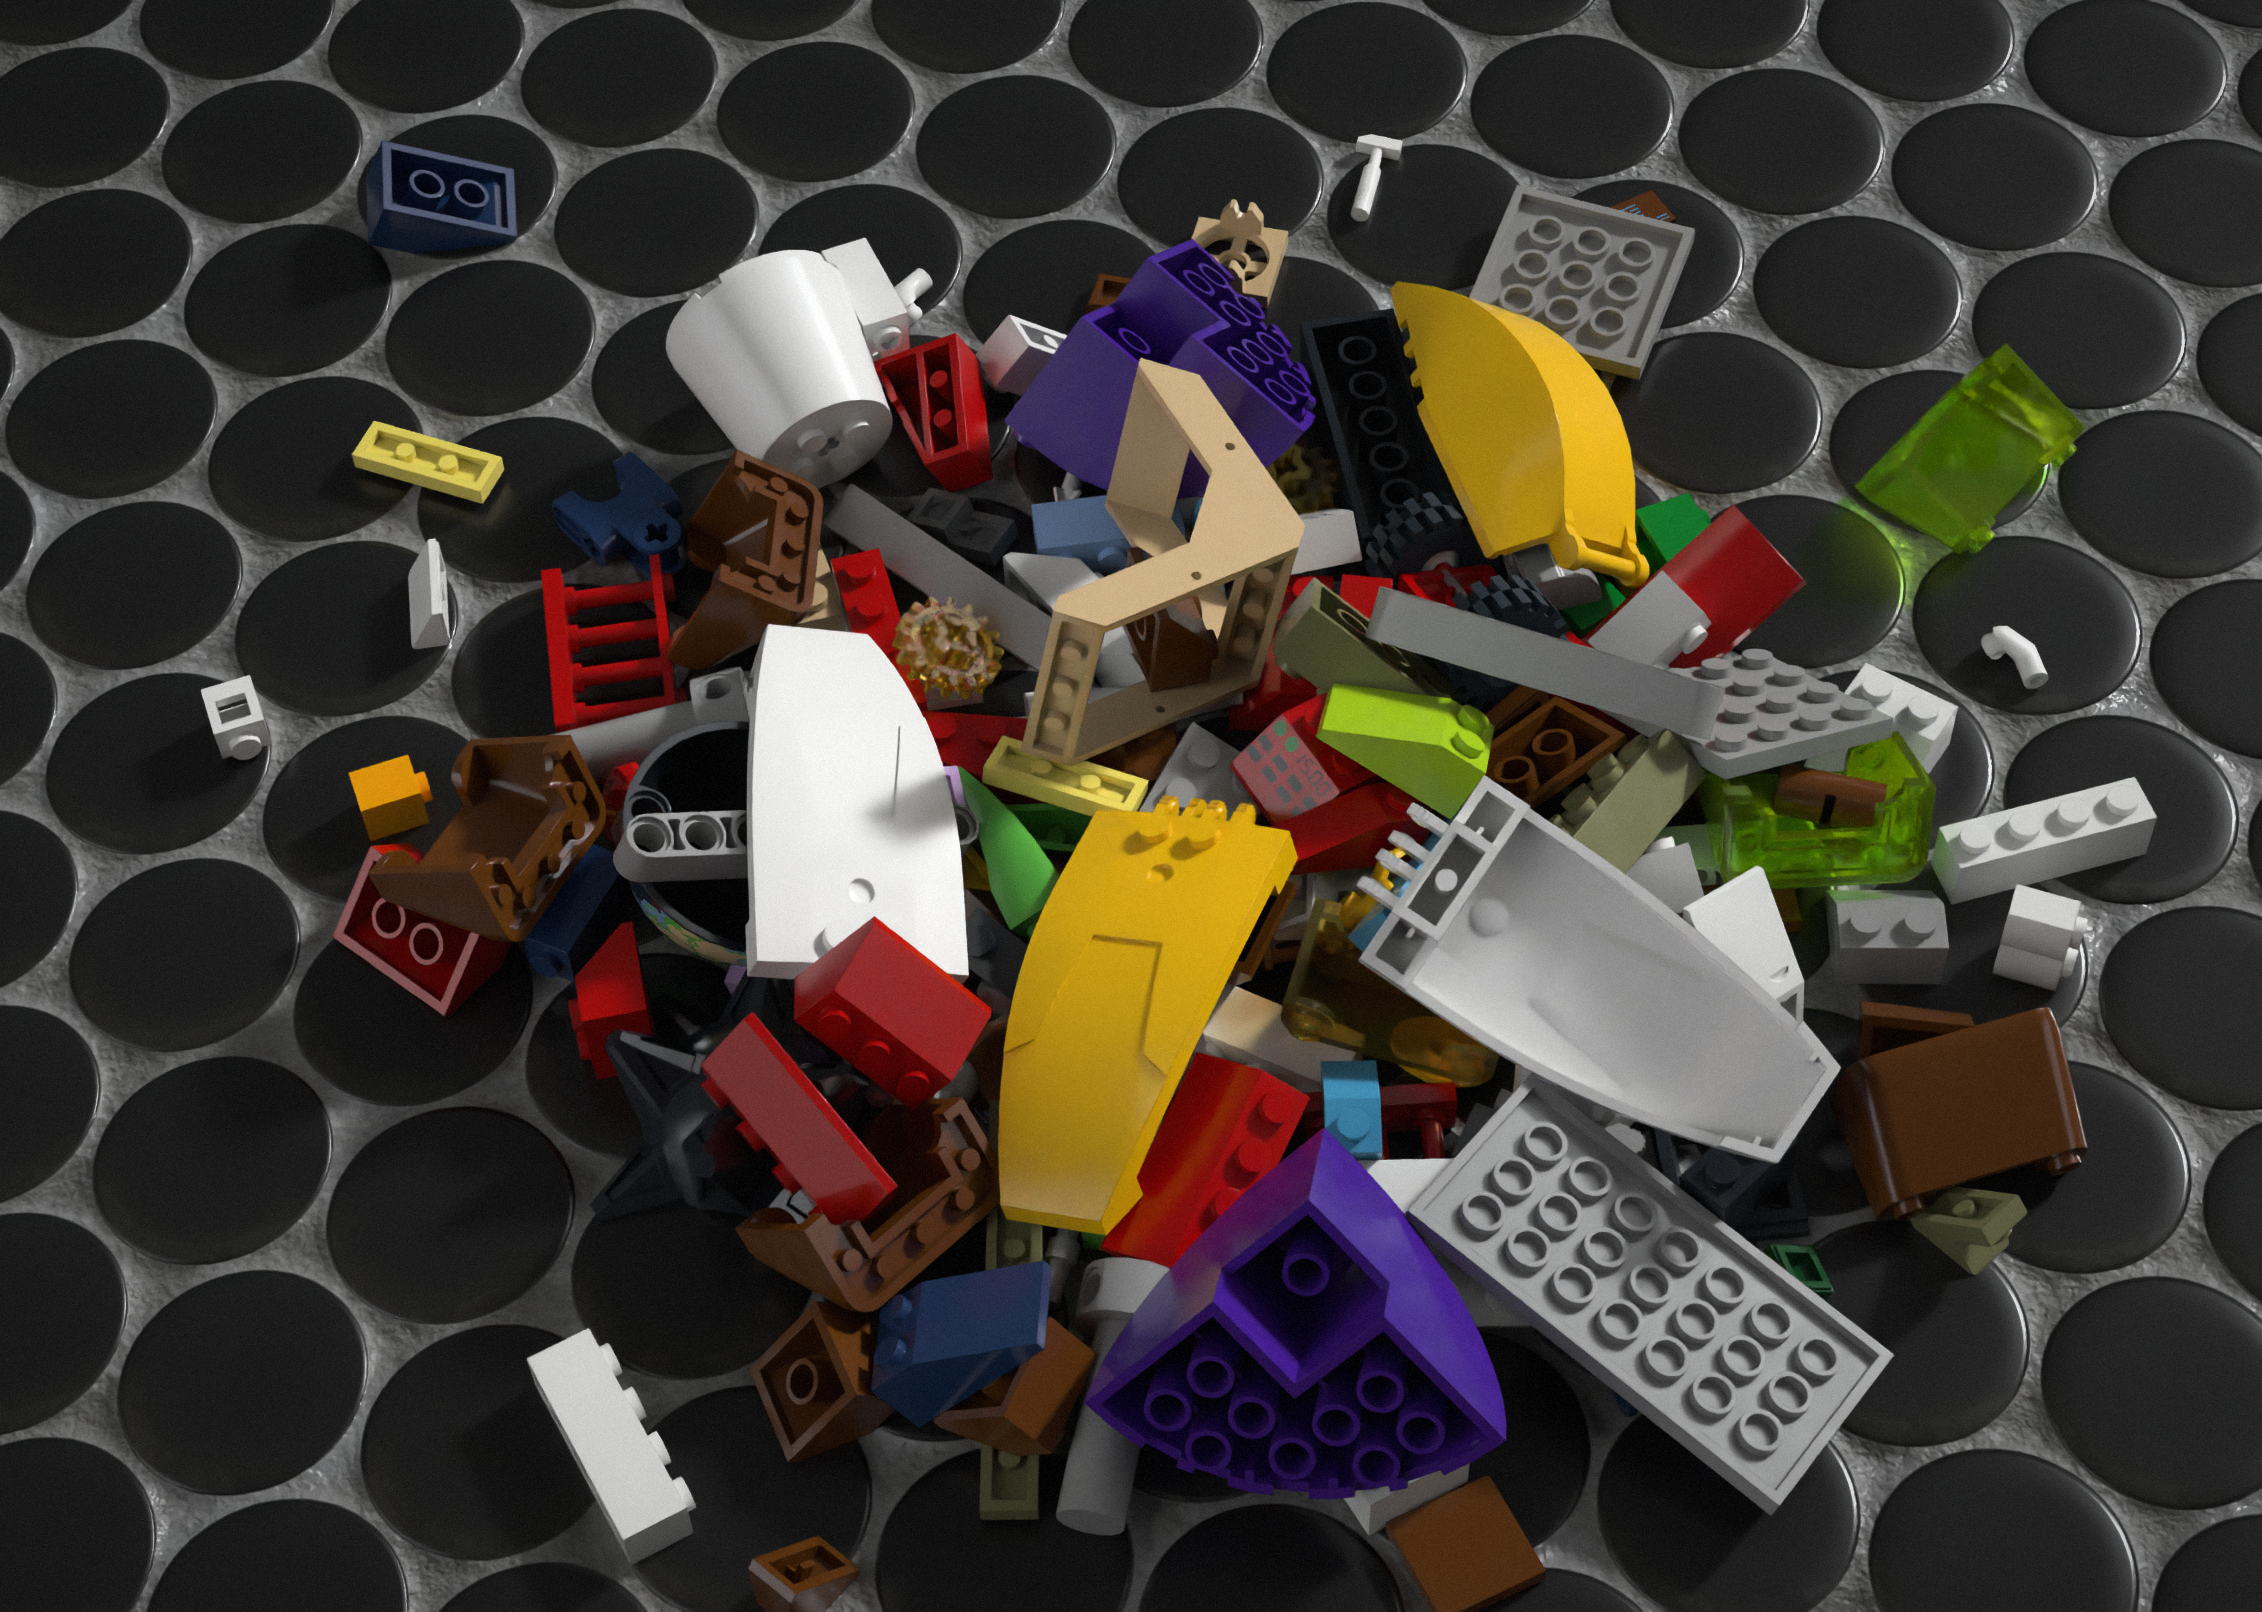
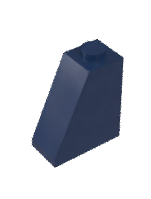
M592 844L532 931L523 940L530 965L542 975L551 978L559 976L575 982V976L593 957L633 894L628 879L624 878L616 870L613 862V851Z

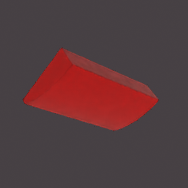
M1733 504L1650 577L1643 586L1639 587L1588 632L1581 641L1587 647L1594 649L1588 640L1663 570L1702 609L1712 623L1706 629L1708 632L1707 637L1695 650L1688 654L1682 651L1668 666L1681 669L1701 667L1703 660L1710 658L1722 659L1805 586L1806 582Z

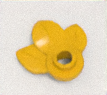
M1399 848L1389 851L1398 858L1406 855ZM1377 861L1373 873L1368 878L1377 880L1388 891L1394 886L1387 879L1390 871L1381 866L1380 862ZM1360 888L1357 893L1353 890L1350 891L1332 911L1331 915L1337 919L1332 930L1338 935L1345 933L1349 936L1378 901Z

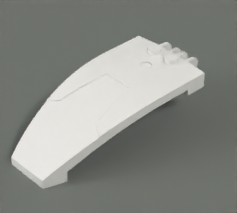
M768 624L762 635L749 678H754L747 763V858L750 919L745 926L747 976L795 979L797 975L875 916L962 985L969 976L958 828L944 767L925 717L923 718L917 703L893 664L868 634Z
M1483 776L1450 825L1418 804L1412 803L1406 812L1410 815L1411 819L1421 827L1429 829L1441 839L1433 851L1429 852L1417 844L1409 835L1393 830L1388 841L1423 866L1419 871L1383 848L1380 849L1375 858L1380 862L1381 866L1391 873H1396L1410 883L1401 898L1392 894L1373 878L1362 876L1356 885L1392 910L1358 962L1498 1055L1580 1098L1629 1119L1697 1143L1773 1164L1780 1161L1841 1069L1837 1061L1804 1021L1798 1022L1744 970L1667 905L1601 856L1531 810L1530 805L1487 776Z

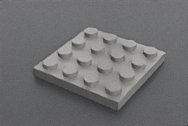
M1517 185L1469 298L1526 316L1543 324L1573 346L1594 369L1640 380L1693 245L1695 229Z
M1747 649L1742 652L1741 656L1729 659H1706L1702 661L1701 667L1665 669L1666 671L1725 688L1710 740L1668 729L1701 767L1725 780L1892 737L1893 717L1873 708L1872 703L1869 701L1855 699L1839 691L1838 686L1833 683L1821 682L1811 677L1799 666L1788 665L1774 658L1770 651L1764 649ZM1597 708L1647 737H1651L1664 729L1654 724Z

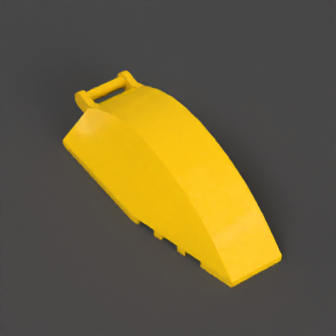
M1397 281L1390 289L1398 326L1402 329L1408 326L1410 339L1403 348L1405 356L1410 359L1415 356L1417 369L1410 375L1413 387L1418 389L1422 386L1424 399L1417 406L1418 414L1484 556L1493 560L1500 554L1508 555L1542 543L1548 544L1559 567L1571 571L1584 568L1613 576L1621 594L1629 597L1636 591V588L1643 586L1647 581L1649 564L1636 546L1635 477L1630 445L1621 415L1598 375L1573 346L1535 320L1434 286Z

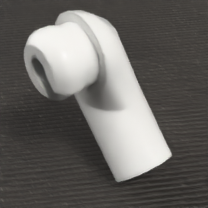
M920 268L916 269L894 287L908 312L909 326L922 317V310L916 306L914 301L933 285L930 276Z
M2008 626L1993 627L1992 633L1982 637L1981 645L1991 659H1999L2007 653L2014 660L2026 688H2038L2048 681V674L2035 645Z

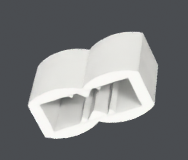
M2017 884L1992 974L2056 991L2059 978L2070 980L2088 921L2086 918L2077 916L2081 901Z

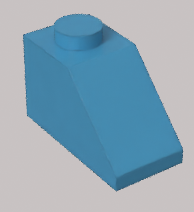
M1376 1060L1321 1061L1322 1129L1325 1127L1356 1160H1381V1099Z

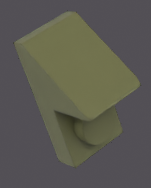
M1953 1186L1939 1190L1926 1202L1927 1211L1909 1220L1915 1229L1968 1273L1977 1275L2008 1247V1237L2012 1232L2011 1228L2028 1212L2019 1195Z

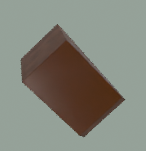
M819 1535L753 1558L748 1567L756 1602L767 1612H825L856 1580L861 1570Z

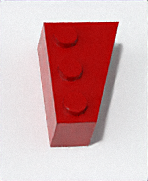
M957 333L873 362L877 375L881 378L891 403L900 414L904 422L903 425L924 465L948 492L953 493L993 479L981 362Z
M920 710L932 733L943 766L962 767L981 783L983 767L1001 737L1007 736L1023 741L1028 722L1027 718ZM982 783L1004 805L1046 803Z

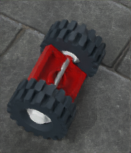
M1432 492L1422 494V502L1419 504L1413 498H1410L1403 502L1404 511L1397 514L1392 509L1386 515L1390 523L1386 527L1378 524L1373 531L1378 541L1377 543L1368 542L1366 552L1371 559L1365 561V566L1371 575L1369 577L1393 579V590L1569 641L1564 635L1569 632L1567 624L1556 608L1533 582L1528 579L1523 582L1519 576L1509 575L1506 583L1493 569L1492 566H1499L1500 556L1493 560L1484 556L1458 498L1455 499L1451 493L1441 492L1439 500ZM1438 659L1434 661L1437 668L1457 694L1465 702L1469 701L1473 707L1482 709L1485 703L1488 709L1491 710L1521 685Z

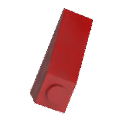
M1389 782L1363 786L1270 826V828L1290 831L1298 856L1290 875L1373 867L1378 861L1375 857L1381 848L1387 851L1397 848L1388 841L1393 830L1409 835L1417 844L1422 846L1430 830L1415 823L1406 811L1412 803H1415L1433 814L1428 805ZM1406 854L1400 859L1408 863L1412 858Z

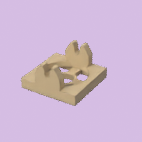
M1232 199L1223 208L1221 220L1199 217L1192 239L1203 249L1218 240L1232 242L1230 250L1224 251L1219 255H1210L1220 264L1231 260L1227 271L1235 278L1229 285L1237 294L1247 298H1255L1263 308H1268L1287 249L1288 231L1264 227V215L1255 203L1250 202L1247 212L1242 213L1239 210L1237 200ZM1248 244L1261 247L1268 258L1267 263L1251 261L1250 257L1245 253ZM1236 260L1242 261L1246 267L1242 269ZM1248 276L1255 277L1252 280L1245 281Z

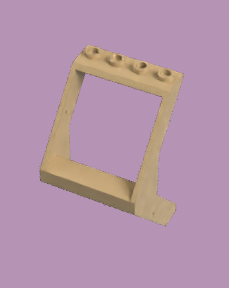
M1140 358L1104 507L1131 547L1138 546L1154 557L1058 596L1050 622L1021 748L1023 753L1068 766H1073L1258 686L1305 528L1301 518L1201 376ZM1191 449L1210 476L1190 542L1188 543L1172 520L1189 450ZM1234 580L1228 602L1218 586ZM1197 595L1199 597L1202 608V620L1207 630L1212 629L1214 631L1219 650L1218 658L1212 660L1209 682L1151 692L1147 681L1143 680L1088 704L1106 632Z

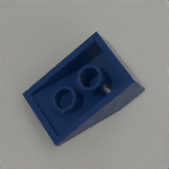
M381 141L366 176L369 245L408 253H421L515 242L517 226L514 169Z
M1038 1261L929 1280L919 1283L902 1295L898 1294L890 1298L879 1314L880 1323L876 1351L873 1357L874 1368L870 1391L917 1427H921L1045 1350L1052 1267L1045 1261Z

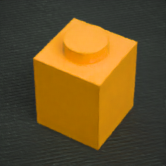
M408 755L349 772L370 841L430 823L424 805L426 802L433 801L428 780L424 771L414 774Z

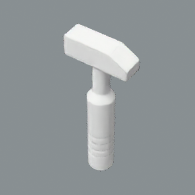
M1373 134L1358 137L1355 152L1371 156L1369 163L1363 168L1351 210L1353 219L1357 221H1366L1368 219L1381 175V169L1379 168L1381 158L1399 161L1403 141Z

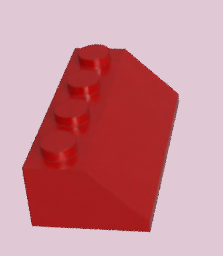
M753 1012L745 1017L701 1064L703 1074L707 1077L701 1083L704 1091L719 1109L723 1110L726 1106L730 1105L743 1122L736 1126L741 1136L756 1153L765 1147L778 1163L772 1169V1172L783 1187L792 1196L801 1191L814 1208L807 1213L808 1216L811 1214H825L828 1221L833 1225H838L845 1220H859L864 1228L896 1202L898 1190L896 1183Z
M1200 1052L1194 1053L1166 1109L1138 1173L1137 1180L1143 1196L1118 1224L1104 1236L1099 1248L1116 1258L1145 1260L1171 1268L1218 1217L1257 1181L1279 1164L1310 1097L1264 1070Z

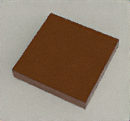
M1489 1475L1386 1522L1387 1535L1432 1612H1477L1545 1580L1546 1569Z

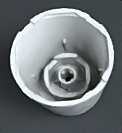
M784 250L749 259L718 275L722 283L701 298L695 293L688 299L675 316L668 330L666 338L667 355L674 369L737 450L804 478L818 489L854 473L882 448L892 429V414L845 282L835 264H829L824 261L821 254L813 251Z

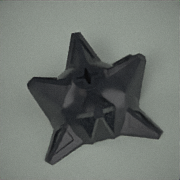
M746 969L719 1021L712 1019L670 994H664L656 998L650 1005L657 1035L617 1029L608 1035L604 1048L641 1123L643 1141L589 1204L601 1223L682 1203H687L701 1211L712 1209L738 1213L746 1217H750L762 1208L779 1207L788 1211L798 1224H801L809 1217L807 1213L814 1207L804 1194L798 1191L792 1196L783 1187L772 1172V1169L778 1165L775 1159L765 1147L756 1153L736 1128V1126L743 1122L730 1105L726 1106L723 1110L719 1109L701 1086V1083L707 1079L703 1074L701 1064L738 1024L753 1012L852 1132L856 1133L859 1113L870 1078L851 1063L844 1062L843 1057L822 1041L806 1032L801 1025L794 1021V999L787 979L747 976Z

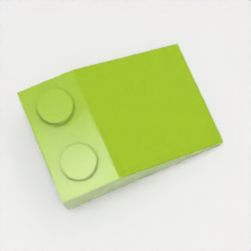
M1333 683L1328 690L1316 738L1451 820L1486 774L1494 725L1489 723L1488 718L1477 708L1469 705L1462 706L1451 698Z

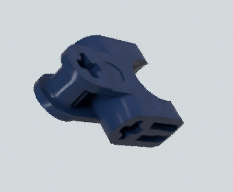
M627 452L612 462L616 468L617 485L621 492L616 497L603 502H593L583 499L575 491H568L552 501V508L559 528L600 566H606L622 555L641 575L648 580H652L649 555L659 554L663 573L672 572L674 580L680 578L685 573L688 567V558L684 548L680 545L683 539L682 529L676 518L683 514L681 502L669 484L634 453Z

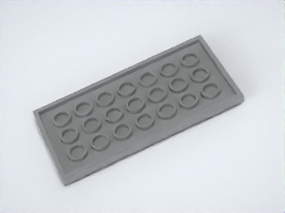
M1533 1073L1527 1077L1405 1214L1426 1242L1771 1516L1894 1356L1888 1349Z

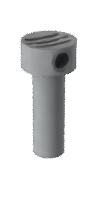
M741 667L692 678L690 680L692 700L552 735H571L597 786L604 785L612 768L629 762H636L640 766L643 760L658 745L679 732L697 725L719 721L750 722L752 695L744 671Z
M1103 1258L1092 1261L1085 1268L1074 1324L1075 1329L1084 1338L1092 1341L1091 1350L1097 1356L1087 1375L1085 1390L1081 1394L1056 1518L1063 1525L1084 1533L1111 1536L1120 1534L1125 1529L1141 1447L1114 1430L1084 1402L1099 1367L1121 1331L1154 1287L1170 1270L1168 1267L1150 1261L1133 1258Z

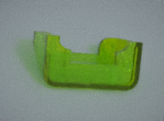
M2005 343L1957 381L1871 467L1854 487L1871 503L1956 553L1961 554L1968 549L1974 555L1995 536V533L1990 529L1996 522L1994 517L2040 469L2049 463L2057 468L2073 455L2078 448L2072 442L2086 427Z
M1893 731L1891 738L1848 748L1845 756L1844 771H1833V773L1887 784L1885 801L1875 803L1873 827L1838 828L1776 815L1771 807L1778 774L1742 775L1725 780L1702 767L1708 775L1697 789L1715 865L1725 883L1755 866L1764 869L1770 889L1901 883L1910 881L1918 876L1926 866L1929 854L1936 785L1899 731Z

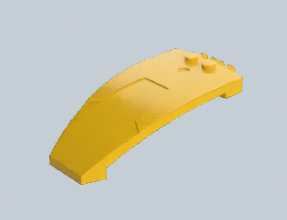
M1172 795L1162 796L1152 813L1096 810L1042 910L1028 944L1013 995L1003 1050L998 1131L1000 1205L1007 1220L1106 1236L1143 1196L1137 1176L1176 1087L1269 896L1280 895L1298 859L1290 831L1255 825L1256 813L1254 805L1248 803L1239 804L1229 821H1226L1227 810L1225 802L1212 800L1207 804L1205 803L1206 800L1201 798L1190 799L1188 806L1185 807L1183 813L1179 816V800Z

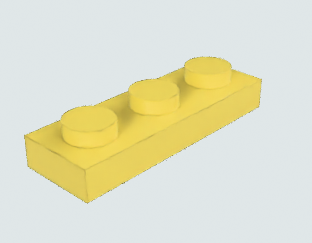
M373 421L352 453V458L357 468L481 504L485 502L505 470L502 457L377 421Z
M1007 736L1001 737L983 767L982 783L1091 817L1094 816L1096 810L1139 811L1147 797L1149 780L1088 761L1068 766L1021 752L1023 741Z

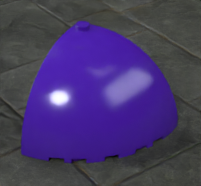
M1191 239L1148 257L1114 303L1082 316L1004 422L1014 429V436L1024 446L1030 449H1037L1060 468L1079 479L1108 490L1140 358L1200 375L1265 468L1294 445L1312 425L1315 415L1310 411L1316 405V399L1310 395L1308 388L1312 384L1304 366L1298 362L1292 364L1288 354L1293 347L1279 327L1270 324L1267 328L1262 322L1265 318V314L1261 310L1262 306L1255 298H1247L1237 294L1229 285L1235 277L1196 241ZM1191 449L1189 450L1177 499L1203 496L1210 476Z
M1325 1127L1248 1189L1177 1260L1121 1331L1099 1367L1084 1402L1114 1430L1139 1447L1143 1448L1145 1444H1148L1178 1460L1176 1467L1193 1474L1195 1468H1197L1198 1470L1227 1478V1486L1252 1493L1273 1495L1274 1489L1308 1492L1309 1499L1354 1498L1357 1490H1369L1389 1486L1390 1492L1406 1489L1410 1480L1441 1471L1444 1476L1479 1459L1506 1441V1416L1499 1382L1482 1337L1454 1284L1402 1210Z

